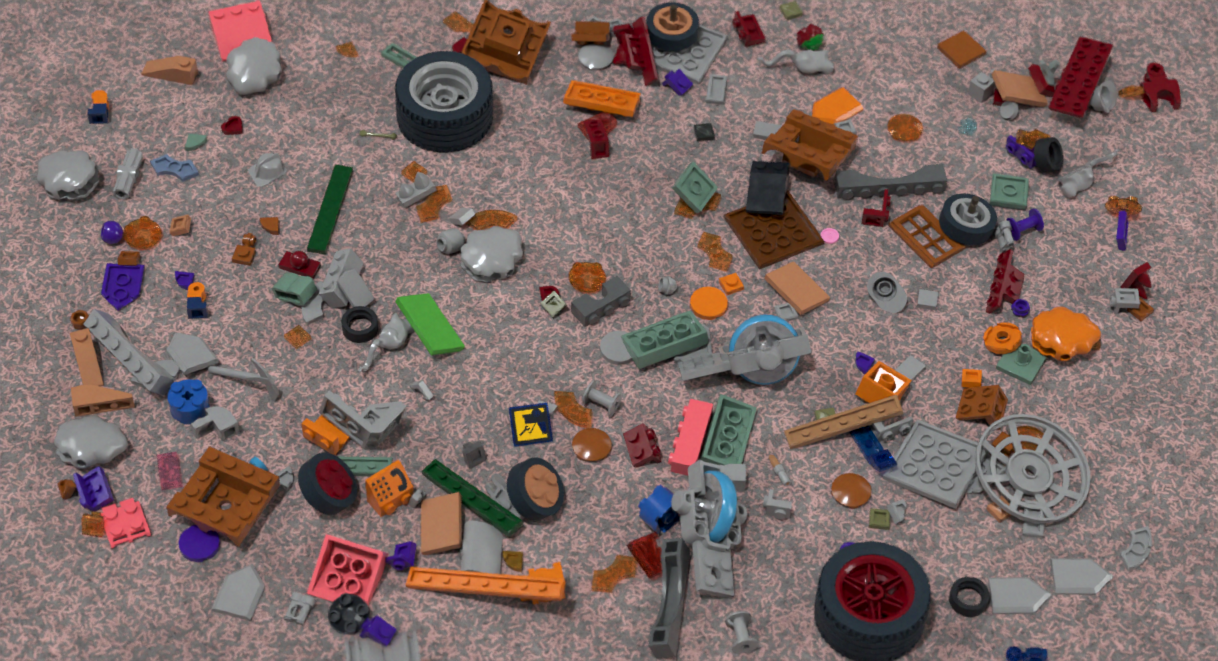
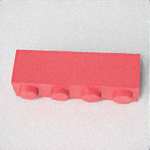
M690 399L689 405L684 406L682 417L685 418L684 421H680L678 426V433L680 435L674 439L673 448H675V451L670 453L668 464H671V472L688 476V467L699 460L712 416V403Z

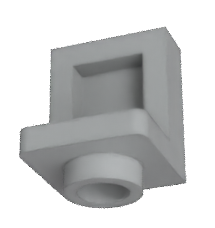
M770 489L769 496L765 495L763 501L766 515L774 516L777 519H789L792 502L772 499L774 490Z

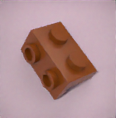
M576 21L575 32L571 34V41H577V44H587V41H594V44L600 45L610 40V22Z

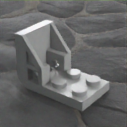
M329 390L324 395L319 413L365 450L376 449L401 422L407 406L401 401L370 404L359 415L354 407L348 406L338 394H334Z

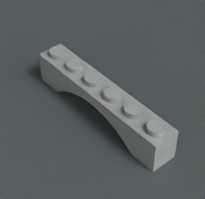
M94 309L84 322V325L149 391L165 395L175 379L164 368L156 364L134 346L122 332L120 324L110 314Z

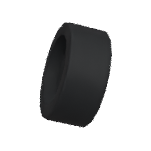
M1055 137L1039 139L1034 146V159L1040 171H1058L1062 167L1063 149L1059 140Z
M356 306L348 309L343 314L341 323L343 335L346 339L355 343H365L377 335L378 319L372 309ZM364 318L371 322V326L365 330L357 331L349 328V323L355 319Z
M963 577L953 583L949 594V603L957 614L964 617H975L985 611L989 602V590L981 580L975 577ZM960 589H973L980 594L981 602L976 605L964 604L958 599L957 593Z

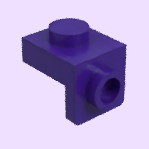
M680 68L675 72L671 70L664 76L666 80L661 83L663 86L668 83L679 96L693 85Z
M413 541L397 544L394 555L386 557L385 562L396 570L412 567L414 565L417 544Z
M376 615L364 621L361 626L362 632L359 636L361 638L368 636L375 642L382 644V647H386L397 629Z

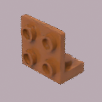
M999 385L964 388L956 419L985 418L986 422L991 425L1003 418L1008 399Z

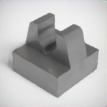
M469 441L463 445L462 453L465 464L469 469L486 460L483 445L479 441L474 444Z

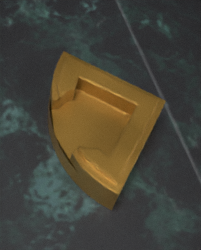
M503 551L505 564L514 571L522 572L523 552Z

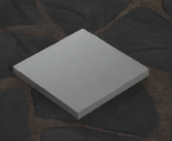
M699 25L697 40L693 45L684 50L666 51L657 48L651 43L656 69L669 73L671 70L675 72L680 68L691 82L699 84L728 40V35Z
M917 419L883 474V479L956 509L977 473L975 452L978 443ZM983 447L980 453V465L988 454V451Z

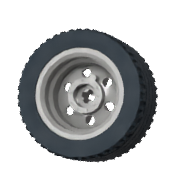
M436 51L416 57L400 71L396 79L395 103L398 127L408 141L427 151L452 153L472 147V145H475L485 137L493 121V84L488 71L474 58L453 51Z

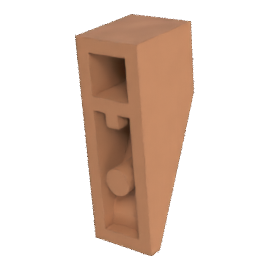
M174 56L147 61L141 75L192 85L198 73L196 59Z
M89 328L70 332L83 385L104 386Z
M92 384L71 387L75 417L135 408L131 393Z

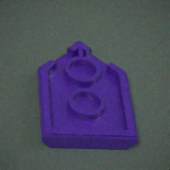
M106 264L101 295L117 311L140 296L145 265Z

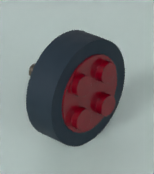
M326 452L318 453L300 467L298 472L300 490L306 501L317 511L326 515H335L355 501L357 497L356 479L348 465L339 457Z

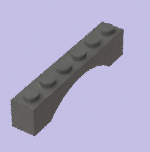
M944 164L925 165L913 174L899 178H876L861 174L855 170L835 171L834 184L837 198L844 199L852 197L868 198L870 196L883 197L885 189H888V195L903 196L913 193L920 195L928 192L940 193L945 191L947 177Z
M683 538L663 539L661 551V604L658 616L650 628L648 647L656 659L673 658L677 654L690 558V549Z

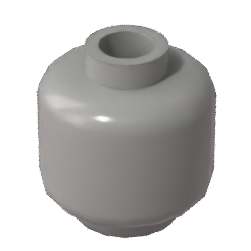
M451 228L439 233L436 244L440 251L449 255L461 251V247L465 243V236L457 228Z

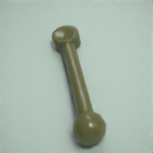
M366 130L360 131V136L386 137L392 140L397 138L396 133L381 134L370 133Z

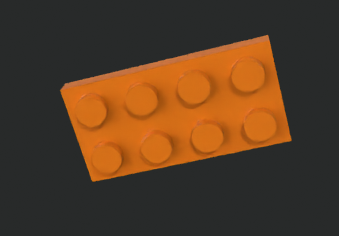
M571 80L564 95L563 104L573 107H584L588 110H599L605 113L620 114L624 117H633L640 101L641 93Z

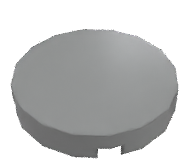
M613 331L603 337L600 343V351L602 357L607 362L619 365L622 363L628 364L633 361L621 338V335L627 334V332Z

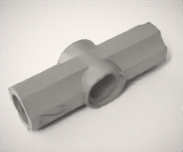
M131 148L128 150L123 164L118 166L117 181L113 189V196L118 199L125 200L129 198L134 183H137L136 178L139 177V167L143 159V153L138 149Z

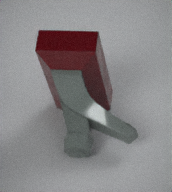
M1054 59L1049 65L1044 60H1040L1041 65L1031 64L1028 70L1039 93L1053 97L1056 91L1053 75L1060 66V62Z

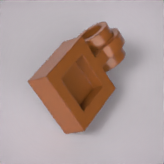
M253 233L243 235L242 245L236 246L232 256V263L251 265L256 249L253 248L256 243V236Z

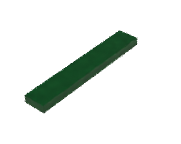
M335 164L307 246V252L326 255L353 173V167Z
M434 459L421 471L423 476L446 493L459 492L461 503L508 537L523 525V520L438 460Z

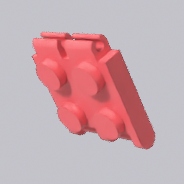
M133 498L119 502L121 506L117 508L115 503L102 507L103 513H100V518L111 549L115 548V545L127 541L130 543L133 542V539L145 535L147 537L151 536L139 501L135 502ZM145 530L144 532H141V533H138V534H135V535H131V534H134V533H137V532H140V531ZM127 536L126 538H123V539H120V540H117V541H113V540H115V539H119V538H122V537Z

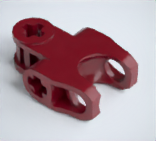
M1149 63L1146 68V74L1143 77L1144 82L1139 84V92L1143 102L1147 105L1150 112H1156L1158 99L1170 102L1174 110L1179 109L1181 96L1177 79H1168L1164 67L1160 63Z

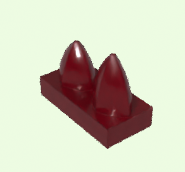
M1145 262L1134 269L1121 285V288L1138 289L1139 296L1147 299L1144 286L1152 287L1148 275L1149 270L1152 268L1149 263Z

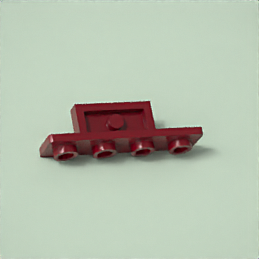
M641 16L632 23L634 35L624 34L621 39L627 68L642 70L644 84L649 86L658 79L646 19L644 16Z
M1011 249L1002 252L997 258V267L993 273L994 279L990 286L989 298L986 302V312L988 314L1001 306L1002 298L1011 304L1019 299L1025 274L1011 265L1013 250Z

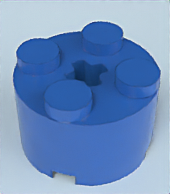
M188 379L171 384L168 392L170 413L174 419L182 424H191L197 419L206 416L205 409L209 408L210 405L207 389L200 380Z
M658 485L653 490V493L648 498L642 499L638 505L640 508L639 517L657 534H660L661 530L665 533L680 519L679 513L675 512L671 505L674 493L662 485Z

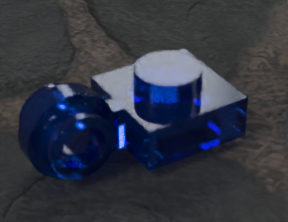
M1012 646L1007 649L1005 656L1008 661H1046L1048 653L1047 649L1039 647L1026 648L1025 652H1022L1019 647Z

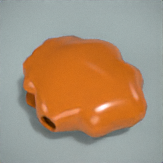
M1062 306L1054 307L1050 311H1042L1032 320L1031 340L1033 349L1043 356H1051L1058 361H1068L1075 355L1089 353L1092 346L1101 337L1099 327L1087 315L1075 313Z

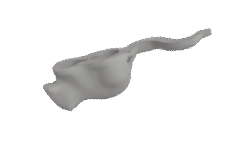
M784 50L771 61H765L762 57L757 58V61H761L764 66L770 67L777 64L784 57H791L797 69L803 73L820 71L825 75H829L834 70V63L828 59V50H805L798 54H795L792 50Z
M1116 149L1109 155L1091 160L1084 164V166L1058 178L1057 180L1062 183L1061 188L1064 197H1074L1078 191L1089 188L1094 177L1092 166L1115 157L1119 150Z
M397 313L393 315L390 322L382 330L379 339L373 341L366 363L358 369V373L361 371L366 372L369 369L378 347L392 350L401 347L405 343L407 335L414 333V329L407 319H400Z

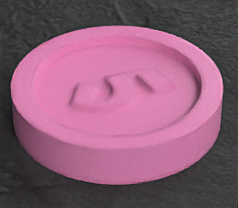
M826 228L821 232V237L825 243L833 244L838 241L839 233L835 229Z

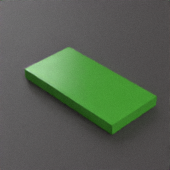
M429 293L397 297L396 304L431 355L459 352L464 349L465 345Z

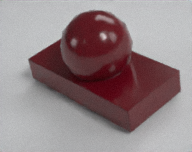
M286 251L278 266L280 269L314 279L321 267V262L308 258L307 254L303 251H295L293 253Z

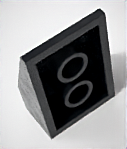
M752 162L746 213L783 215L789 185V163Z

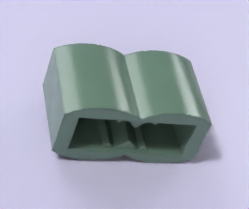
M284 273L271 290L276 298L284 302L303 306L317 291V288L311 277L298 276L295 273Z

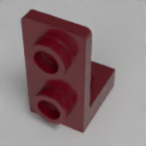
M630 24L616 25L612 31L619 41V46L613 63L614 65L626 64L621 37L624 34L634 35Z
M592 119L584 121V127L590 141L591 159L609 157V139L602 120Z
M888 189L884 190L882 210L863 209L862 225L883 227L884 221H888L889 210H886V207H890L891 196H888Z

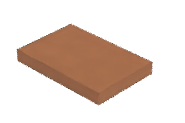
M998 70L992 72L991 75L1003 100L1039 107H1046L1048 104L1045 95L1039 93L1032 77Z
M794 261L765 275V280L800 315L828 302L830 296Z
M457 492L422 500L421 553L429 555L461 548L460 493Z

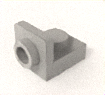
M1115 288L1113 296H1110V307H1113L1114 314H1118L1119 308H1139L1138 289Z

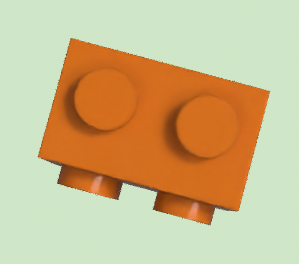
M322 415L315 422L307 418L302 422L303 437L333 455H336L350 439L349 436Z

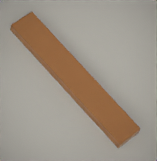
M894 395L784 430L790 449H794L902 415L903 410L898 396Z

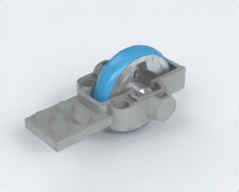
M764 314L753 316L741 323L734 331L731 340L724 342V345L719 347V353H704L697 358L686 357L678 362L683 381L732 370L733 374H739L751 383L769 385L780 382L788 377L796 368L800 356L811 353L808 334H806L804 327L794 329L786 320L775 315Z
M698 460L688 467L689 488L676 491L672 496L671 505L672 509L680 514L682 538L687 544L693 546L696 592L732 598L734 596L730 549L741 542L740 525L746 519L747 510L743 504L738 502L735 486L732 480L724 474V465H716Z

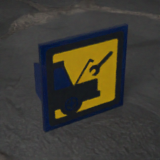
M548 402L508 408L514 447L553 441Z

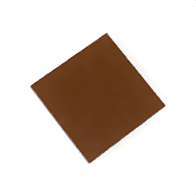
M788 190L783 215L746 213L745 206L726 213L723 217L759 270L824 245L823 238Z

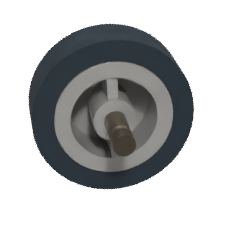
M966 193L955 194L945 201L939 216V224L943 232L954 241L966 245H978L988 241L997 223V214L991 204L981 197Z

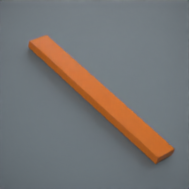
M410 567L405 586L420 590L562 601L566 581L557 578Z

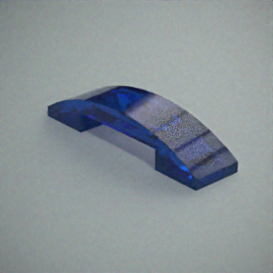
M869 425L849 431L863 456L875 470L882 472L897 466V462L888 449L884 450Z

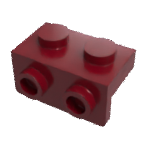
M735 11L732 24L737 29L740 41H743L745 47L765 43L766 38L755 15L741 16L739 11Z
M642 423L623 433L632 466L637 468L652 460L656 463L662 462L660 458L661 450L655 442L656 434L652 428H648Z

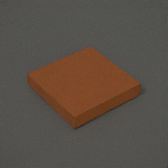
M965 30L937 44V49L959 69L985 56L987 52Z

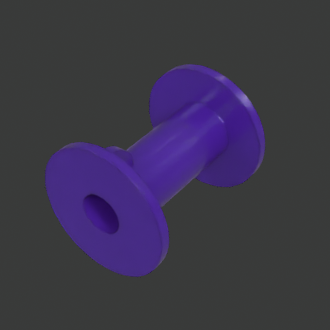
M1035 208L1030 209L1029 217L1016 222L1013 218L1006 219L1010 221L1012 227L1011 234L1014 241L1020 239V232L1032 227H1035L1037 231H1042L1044 228L1043 218Z

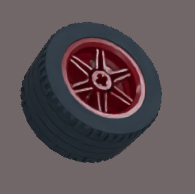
M874 541L858 542L840 549L825 563L819 576L814 603V620L816 621L815 624L818 627V632L821 633V637L830 645L831 649H834L835 652L840 653L847 659L855 661H893L894 659H899L901 656L906 655V652H910L911 648L915 647L925 627L931 601V586L927 574L913 556L887 543Z

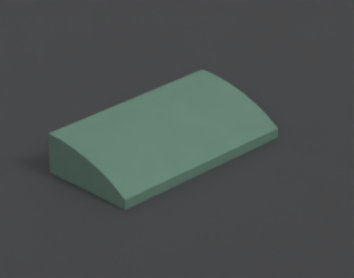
M691 311L621 335L622 341L638 369L708 344L707 331Z
M720 394L715 403L699 460L716 465L741 464L757 407Z

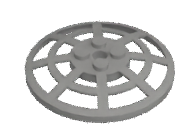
M1010 415L992 423L979 439L975 452V466L979 481L989 497L1009 514L1029 522H1057L1072 515L1087 497L1090 488V470L1086 456L1075 439L1057 424L1034 415ZM1016 424H1031L1041 427L1046 431L1041 439L1030 435H1018ZM1008 425L1011 437L1002 440L996 447H993L986 440L988 436L995 430ZM1053 434L1068 446L1075 458L1064 461L1059 452L1048 444ZM1020 442H1029L1038 446L1035 451L1022 449ZM1012 443L1015 453L1008 458L1000 451ZM982 447L991 454V475H983L981 469L980 453ZM1044 450H1047L1055 458L1057 464H1050L1042 455ZM996 459L1006 465V474L997 475ZM1078 465L1082 480L1080 493L1068 490L1070 480L1068 469ZM1025 469L1031 470L1034 476L1028 475ZM1054 472H1062V487L1052 483ZM1000 482H1010L1016 489L1014 495H1010ZM988 483H995L999 491L1011 501L1009 506L995 495ZM1047 489L1058 493L1053 500L1047 503L1041 494ZM1023 494L1033 495L1037 502H1044V507L1040 504H1029L1020 500ZM1064 496L1076 500L1068 511L1055 517L1050 510ZM1018 506L1032 510L1042 509L1046 518L1029 516L1016 510Z

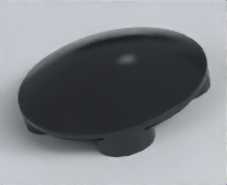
M343 593L331 604L327 618L335 631L350 635L362 630L361 626L369 618L370 612L367 603L361 597Z

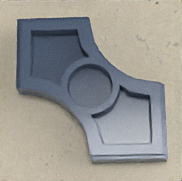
M166 154L150 161L157 176L173 175L182 182L199 176L191 160L177 161Z

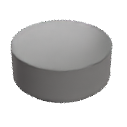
M1011 101L1004 102L1000 108L1001 116L1006 119L1015 118L1018 114V105Z

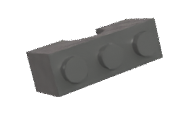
M618 276L602 284L603 299L595 300L586 293L571 302V313L584 327L589 324H595L601 317L609 316L615 309L620 306L625 307L629 303L631 290Z

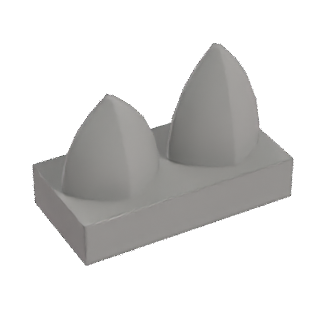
M417 172L415 182L410 185L402 183L399 191L395 194L404 208L437 190L427 175Z

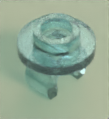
M968 117L960 121L962 126L957 127L961 134L973 135L977 130V123L972 117Z

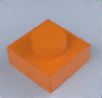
M736 273L719 278V284L726 295L744 290V285Z
M962 369L961 387H980L982 370Z

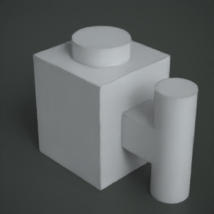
M992 69L989 76L980 72L970 81L968 95L980 103L993 94L995 86L991 74L996 69Z

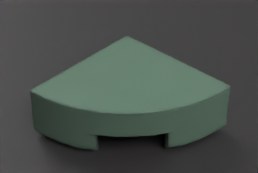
M188 134L185 151H193L195 148L204 145L207 141V135Z

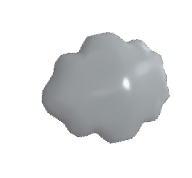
M254 37L243 41L241 46L231 50L226 60L229 67L226 77L237 93L248 95L263 92L266 90L267 85L280 79L282 73L280 65L281 54L276 49L275 44L265 39Z
M60 150L44 156L38 162L37 181L45 187L46 194L51 198H68L70 200L86 198L99 183L95 162L83 150L70 152Z
M492 226L488 230L472 231L467 237V243L461 247L462 269L475 282L490 283L494 279L509 277L514 272L515 263L523 255L521 248L522 238L519 232L500 226Z
M86 416L80 419H71L61 424L56 432L54 445L58 447L57 456L64 463L83 469L111 461L126 450L128 441L117 424L105 422L99 416Z

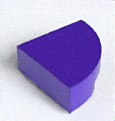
M175 271L177 284L181 285V288L188 290L189 285L193 283L194 273Z
M857 351L855 358L856 366L863 374H866L873 365L875 358Z

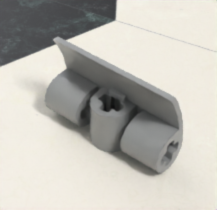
M479 521L466 522L464 524L462 547L460 548V558H462L461 571L500 574L503 533L490 524Z

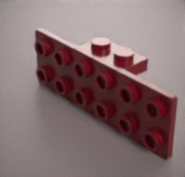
M1081 36L1078 38L1067 66L1062 70L1061 79L1057 81L1056 91L1049 104V110L1079 118L1084 117L1113 49V44Z

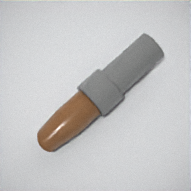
M769 455L768 458L774 468V472L779 476L784 486H789L791 481L785 473L784 467L774 455Z

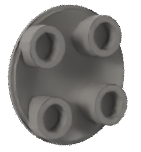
M589 43L580 49L578 58L584 66L591 68L593 71H598L601 68L607 67L613 61L614 54L612 49L605 44Z

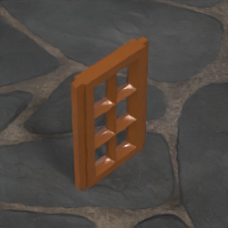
M923 204L892 220L888 225L931 269L966 248L964 244L954 241L943 232L939 220ZM919 214L928 224L920 227L912 218ZM908 220L918 229L911 234L901 225ZM931 226L940 237L933 240L924 230ZM921 232L930 242L922 246L913 236ZM944 239L953 249L945 252L937 242ZM934 245L942 255L934 258L926 248Z

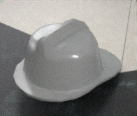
M1106 80L1096 87L1088 106H1092L1095 111H1105L1106 113L1113 109L1118 99L1115 84L1111 80Z
M265 153L261 155L257 163L248 169L257 187L268 185L283 176L287 171L282 165L278 153Z
M877 272L869 278L867 290L882 310L898 313L905 307L907 294L890 273Z

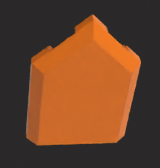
M841 87L813 103L812 117H817L821 121L834 124L845 121L863 111V106L844 87Z

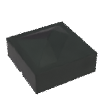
M711 123L694 125L693 129L697 142L715 139Z

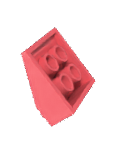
M260 0L208 11L210 26L222 62L227 60L231 50L241 46L245 40L258 37L272 42Z
M326 534L307 594L333 602L341 594L348 593L361 597L368 605L382 577L386 565L385 560L389 554Z

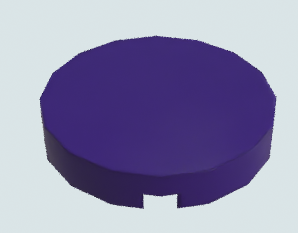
M197 525L185 529L178 541L181 554L192 562H203V560L213 558L220 547L219 535L216 531L209 530L206 533L200 530Z

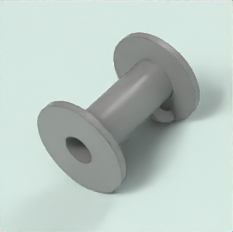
M592 381L585 390L582 403L587 404L589 400L601 404L608 408V416L612 417L621 403L622 394L618 393L613 398L597 390V382Z
M747 611L734 612L725 618L727 626H734L737 642L732 645V651L736 654L752 652L759 646L758 640L749 638L746 624L752 617Z

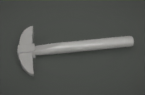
M253 358L251 360L259 374L217 366H210L208 368L209 373L262 382V384L266 385L272 401H275L279 395V390L274 383L272 375H269L266 369Z

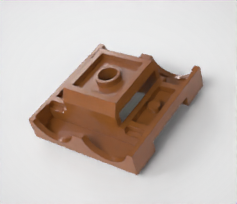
M484 0L462 53L477 60L488 71L527 85L537 56L548 34L551 21L544 23L535 22L525 17L521 10L516 8L510 11L502 10L494 6L489 0ZM508 29L512 31V34H506L503 30Z
M793 109L786 117L782 127L775 134L771 133L764 141L761 153L765 155L769 150H778L784 153L782 163H789V167L816 177L821 171L824 180L828 181L856 148L858 136L850 131L838 128L834 124L826 123L817 117H812L800 110Z
M209 446L199 460V467L180 493L176 492L167 505V513L170 517L181 515L188 518L200 530L206 533L209 530L220 532L239 547L280 487L279 476ZM218 478L217 485L215 486L211 494L208 496L206 501L202 503V499ZM225 503L231 505V507L226 510H222L220 508L221 505Z

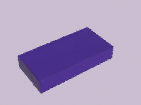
M1119 211L1116 240L1118 250L1125 251L1127 246L1129 222L1126 211Z

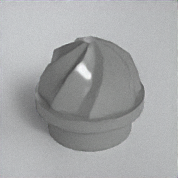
M670 276L660 278L658 284L659 292L668 295L677 289L676 281Z

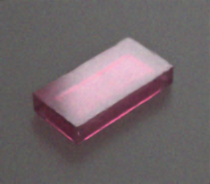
M177 452L158 454L157 462L161 490L182 487Z

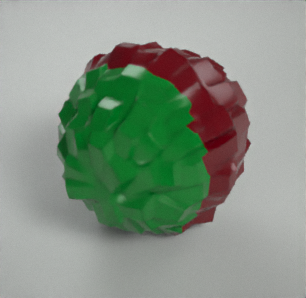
M809 24L806 28L804 27L796 33L797 45L802 49L815 51L823 44L824 33L818 26Z

